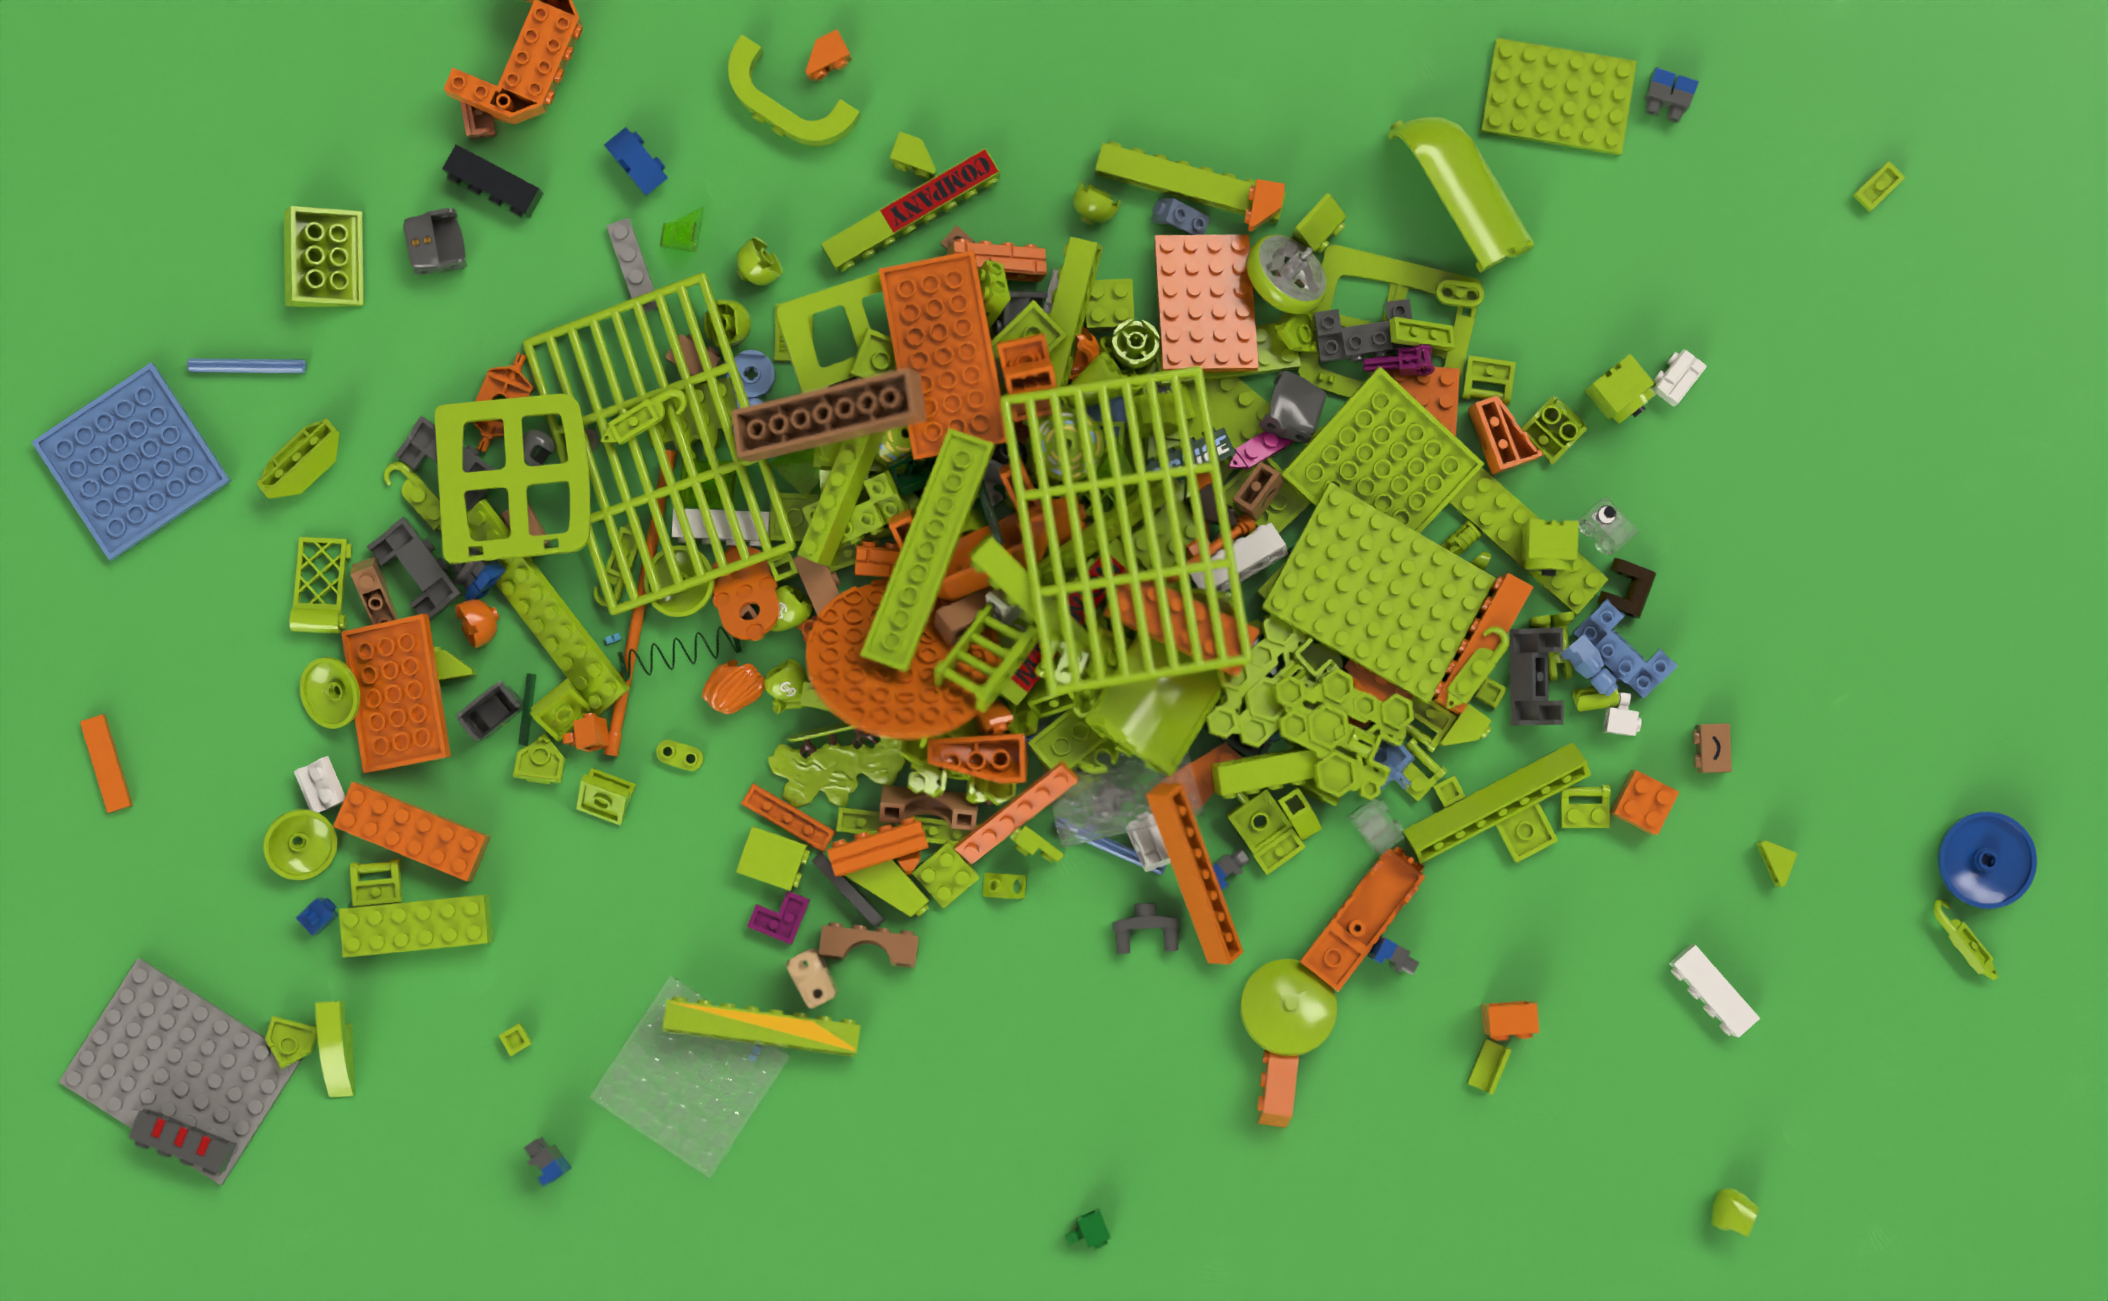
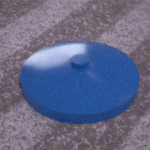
M1977 812L1960 818L1948 828L1939 845L1937 862L1941 879L1952 895L1970 906L1992 909L2004 907L2015 902L2028 890L2036 873L2037 854L2030 835L2016 820L2001 813Z

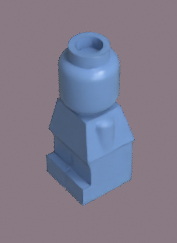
M1584 634L1560 654L1564 660L1568 659L1573 664L1575 670L1586 679L1591 677V684L1600 694L1604 693L1608 697L1619 688L1616 685V678L1606 668L1602 669L1604 663L1599 650L1596 649Z

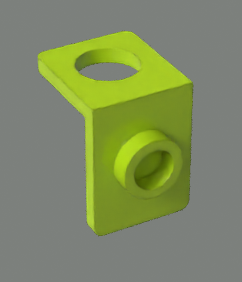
M984 873V897L1025 898L1026 875ZM1016 880L1020 883L1018 893H1015L1013 889Z

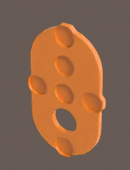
M737 546L728 547L727 551L724 552L727 564L740 560ZM747 546L750 556L761 552L756 548ZM767 560L715 579L714 606L719 611L723 627L735 638L750 639L752 641L760 640L764 634L773 628L779 618L780 604L776 593L778 585L771 574ZM715 561L713 569L718 568L717 561ZM748 604H756L760 607L759 614L752 620L741 618L740 613Z

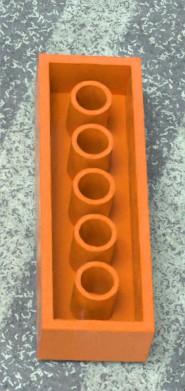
M1125 568L1123 574H1128L1127 568ZM1140 581L1149 637L1165 644L1155 581ZM1130 583L1117 585L1116 592L1122 625L1138 632ZM1166 587L1176 650L1192 657L1182 594ZM1193 599L1203 661L1218 659L1209 606ZM1108 604L1104 616L1111 619ZM1220 612L1227 657L1242 655L1236 619ZM1247 624L1252 648L1259 629ZM1243 665L1219 668V670L1237 677Z
M1510 573L1495 579L1490 588V591H1492L1490 597L1484 599L1479 609L1480 614L1478 618L1476 617L1467 631L1469 633L1466 639H1463L1456 652L1455 659H1452L1443 680L1440 681L1432 698L1434 702L1446 709L1448 695L1446 689L1472 654L1479 648H1487L1494 651L1501 641L1497 633H1490L1484 636L1483 632L1490 627H1500L1508 633L1533 586ZM1462 703L1446 710L1458 715L1463 713L1467 704Z
M360 782L351 783L333 825L335 828L465 881H473L491 838L487 834Z

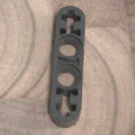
M821 852L812 860L816 867L874 927L877 928L885 921V918L844 875L835 877L831 862Z

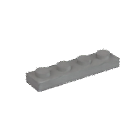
M626 218L606 225L631 297L635 298L655 290L630 219ZM655 300L642 305L645 313L658 309Z

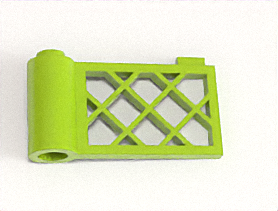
M299 537L294 600L289 622L292 632L341 634L342 629H346L347 616L343 615L342 610L347 559H351L352 544H348L347 539ZM305 543L315 544L320 549L310 559L304 553ZM333 544L341 545V554L333 560L326 550ZM324 553L331 562L320 571L313 561ZM311 565L318 573L307 582L302 577L303 570ZM335 566L339 570V577L330 583L323 574ZM322 577L329 586L317 594L311 585ZM309 588L316 597L309 603H300L301 594ZM331 589L337 594L336 604H326L322 599ZM318 600H320V602H321L322 604H315V603H316Z

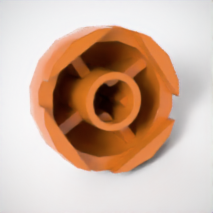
M475 599L455 605L457 619H461L463 624L461 629L472 647H481L494 638L497 632L496 621L500 619L494 607L490 608L484 601Z

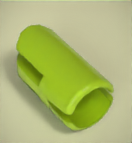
M1594 686L1574 689L1571 694L1580 712L1619 705L1618 688L1608 697L1604 693L1600 694Z

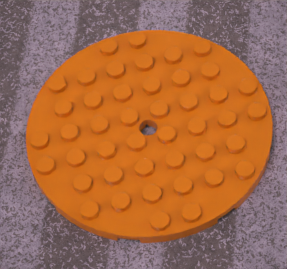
M890 578L872 580L871 584L859 588L854 586L839 594L822 609L817 616L815 624L810 629L807 639V672L813 689L820 700L830 711L846 723L865 732L882 737L919 739L936 736L956 729L980 712V710L976 709V698L972 692L947 678L940 687L935 685L934 669L940 661L943 662L956 646V644L950 646L935 628L936 611L942 606L950 605L958 600L950 602L939 597L936 598L908 673L861 656ZM986 626L980 636L1000 646L996 631ZM974 643L966 652L992 668L999 667L1002 663L1001 658ZM959 661L953 669L954 672L979 686L985 685L989 680L987 675L962 661Z

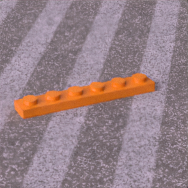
M1063 761L1059 762L955 844L954 850L972 865L1012 834L1018 827L1022 826L1077 783L1078 776Z

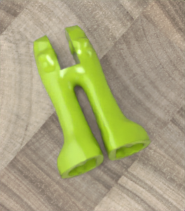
M1574 611L1529 618L1530 625L1534 629L1550 628L1551 621L1553 628H1563V651L1569 647L1567 627L1575 618ZM1562 652L1548 653L1549 681H1557V663H1561L1562 674L1565 680L1573 677V664L1568 659L1564 660L1560 655Z

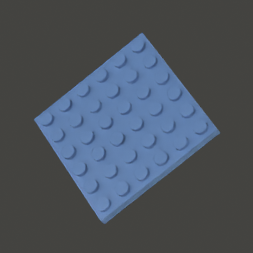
M152 362L31 441L106 557L111 561L231 482L224 468Z

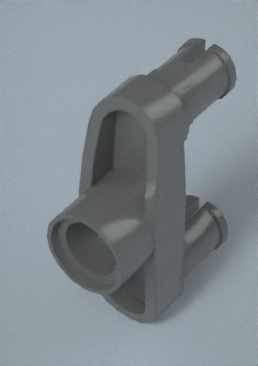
M1156 903L1134 904L1135 916L1112 922V929L1115 932L1116 954L1130 953L1129 931L1144 928H1161L1164 936V951L1179 950L1178 929H1180L1179 918L1156 915Z

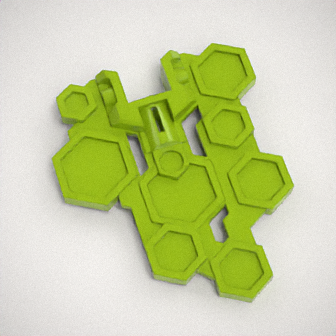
M1272 614L1261 623L1264 639L1251 649L1252 662L1244 664L1237 677L1217 669L1220 685L1225 690L1227 701L1222 706H1217L1206 717L1210 734L1221 738H1227L1230 734H1240L1242 743L1258 748L1279 728L1278 719L1286 714L1283 705L1275 700L1274 685L1285 676H1292L1297 670H1300L1293 677L1303 681L1304 685L1312 689L1334 668L1340 669L1333 660L1328 659L1314 671L1300 655L1313 642L1312 637ZM1282 653L1285 667L1272 679L1265 677L1278 664L1277 657ZM1244 696L1247 709L1240 715H1237L1235 710L1242 704L1241 698ZM1306 700L1302 702L1304 707L1311 710L1321 704L1319 701L1315 704Z
M1334 668L1320 679L1321 682L1312 689L1304 686L1303 681L1290 675L1274 685L1275 700L1283 705L1286 713L1278 719L1280 736L1316 752V757L1321 759L1314 764L1316 788L1335 797H1341L1349 790L1355 792L1358 789L1359 796L1368 800H1373L1380 795V787L1386 783L1391 771L1389 767L1374 761V756L1381 741L1392 747L1402 745L1406 736L1405 726L1414 720L1412 701L1397 693L1392 694L1384 701H1380L1369 693L1355 689L1353 687L1352 675L1338 668ZM1306 700L1315 704L1319 701L1321 704L1311 710L1304 707L1302 702ZM1348 716L1362 723L1371 721L1375 724L1364 731L1348 723ZM1340 746L1354 753L1355 759L1335 750L1334 748Z
M973 717L967 723L959 726L957 730L953 729L943 734L928 737V739L980 736L975 717ZM1007 729L1003 735L1011 734V732ZM920 738L901 740L900 754L911 762V768L915 770V772L909 774L907 787L916 794L925 792L933 798L942 796L947 777L967 780L965 799L971 804L990 800L993 804L999 806L1015 798L1017 783L1001 784L928 764L927 741L924 748L919 747L922 740Z

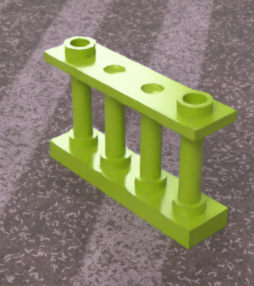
M988 603L984 610L980 609L977 612L973 624L946 659L936 665L934 669L935 685L940 687L946 678L975 694L976 709L985 713L1037 645L1038 629L1031 625L1025 632L1022 631L1021 633L993 618V604ZM986 626H989L1016 641L1015 646L1012 650H1005L980 636ZM974 643L1001 658L1002 663L999 667L992 668L966 652ZM959 661H962L987 675L989 680L985 685L979 686L954 672L953 669Z

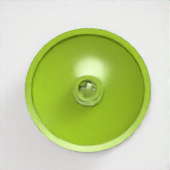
M1279 959L1261 966L1247 981L1240 1000L1242 1022L1250 1037L1265 1050L1283 1056H1298L1316 1049L1329 1036L1337 1018V1000L1333 988L1300 963V960Z

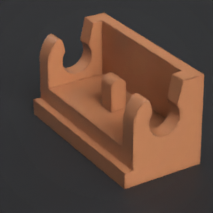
M461 102L466 136L471 141L496 137L492 114Z

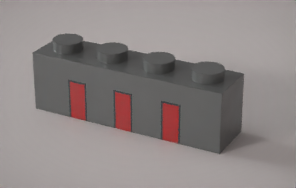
M148 1108L139 1110L128 1137L134 1140V1144L139 1147L148 1149L150 1146L157 1149V1153L162 1156L171 1157L173 1155L180 1158L179 1162L188 1166L198 1165L203 1167V1172L211 1175L226 1171L237 1144Z

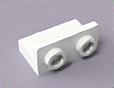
M329 756L322 757L310 765L294 771L310 810L320 813L344 802L345 794Z

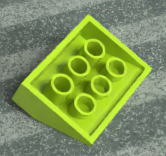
M290 206L284 211L285 306L338 307L364 305L362 211Z

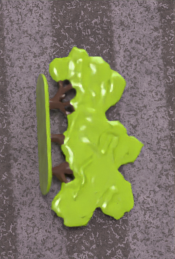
M846 722L789 736L787 739L791 742L804 740L801 749H793L785 744H779L774 750V755L768 757V761L773 774L788 779L784 786L782 797L789 801L792 806L800 807L812 803L818 792L823 791L828 797L829 802L845 808L849 800V793L854 792L858 786L856 778L858 774L863 773L870 780L878 784L887 786L893 784L897 778V772L905 764V758L900 754L902 739L879 736L881 741L878 742L874 738L878 735L867 733ZM853 729L856 734L854 742L848 746L839 745L835 733ZM829 734L830 742L821 749H816L810 742V738ZM862 737L865 740L869 738L875 744V747H867L863 743ZM857 741L861 744L858 748L855 746ZM807 750L808 757L804 758L803 753Z

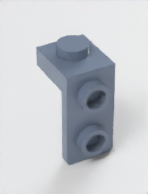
M1159 198L1153 207L1151 221L1157 224H1171L1190 235H1204L1210 220L1209 216L1174 198Z

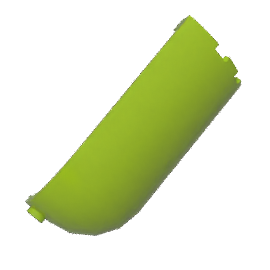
M1419 117L1406 123L1400 120L1390 126L1391 130L1387 135L1390 141L1399 137L1411 149L1478 262L1475 265L1480 273L1504 261L1506 256L1516 258L1535 247L1534 241L1473 139L1459 124L1443 117Z
M1192 588V598L1209 606L1206 589ZM1224 590L1216 591L1220 612L1236 619L1232 595ZM1139 633L1127 651L1130 673L1145 670ZM1149 637L1154 668L1169 667L1166 645ZM1176 650L1179 665L1193 663V657ZM1119 665L1113 675L1120 674ZM1217 669L1106 686L1086 716L1085 721L1102 738L1108 737L1117 743L1115 748L1131 758L1134 754L1145 761L1144 765L1172 777L1205 723L1206 717L1211 713L1224 692V688L1220 685Z

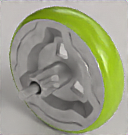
M1268 235L1259 239L1252 246L1247 256V272L1252 285L1264 301L1290 314L1308 313L1322 302L1327 291L1326 274L1310 247L1307 248L1299 241L1285 235ZM1297 281L1301 288L1298 287L1294 282Z

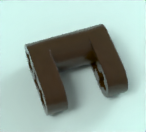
M1614 558L1610 570L1631 579L1625 598L1601 591L1597 603L1600 605L1608 598L1610 603L1620 612L1640 619L1657 573L1623 559Z

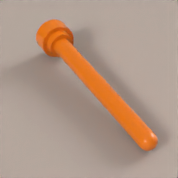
M1244 514L1237 519L1238 524L1231 529L1232 540L1239 535H1249L1256 529V524L1252 517ZM1222 536L1209 545L1210 556L1223 548ZM1200 552L1186 563L1201 562ZM1179 575L1166 577V581L1169 584L1179 580Z

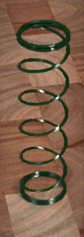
M721 626L718 627L715 657L703 635L700 632H697L695 635L693 662L690 656L688 655L685 647L683 646L682 642L676 637L673 640L672 668L669 666L658 645L653 643L651 646L650 673L647 672L641 659L639 658L638 654L634 649H630L629 651L628 673L623 653L618 652L617 654L621 665L624 681H629L631 675V651H633L636 655L645 673L651 676L653 670L654 645L658 649L667 667L670 670H673L675 665L676 640L680 643L689 661L694 665L697 660L698 634L701 636L709 652L715 659L718 658L719 654L720 629H722V631L725 633L728 641L730 642L732 648L736 653L742 652L740 639L733 637L735 643L734 647L730 637L728 636L724 628H722Z

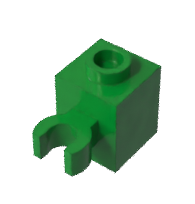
M1099 1208L1077 1217L1080 1228L1065 1234L1069 1245L1085 1239L1088 1248L1094 1246L1095 1249L1107 1245V1240L1111 1239Z

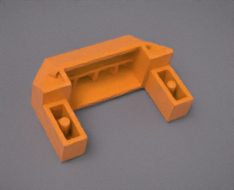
M524 0L532 3V6L498 86L452 68L443 89L447 96L490 113L496 120L514 125L545 113L548 106L554 100L556 87L562 81L565 72L564 68L567 61H570L576 40L580 38L583 31L582 23L572 0Z
M1020 458L1025 491L1033 490L1035 488ZM1010 463L1000 467L999 472L1017 512L960 537L937 597L953 602L991 585L987 581L989 576L984 571L979 573L970 564L972 559L968 555L988 534L1024 569H1028ZM1040 499L1026 500L1036 562L1040 563L1048 544L1042 503ZM911 509L888 518L889 527L900 550H902L914 519Z

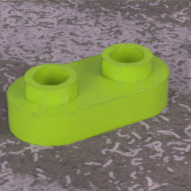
M1444 280L1436 288V298L1444 305L1475 308L1483 301L1484 290L1477 283ZM1446 289L1450 290L1451 296L1446 297L1443 291ZM1467 293H1473L1475 295V299L1469 300L1467 298Z
M673 740L662 741L656 749L657 757L661 762L688 771H696L704 763V755L700 749ZM667 747L672 749L670 756L664 754V750ZM690 754L695 756L693 763H688L687 757Z

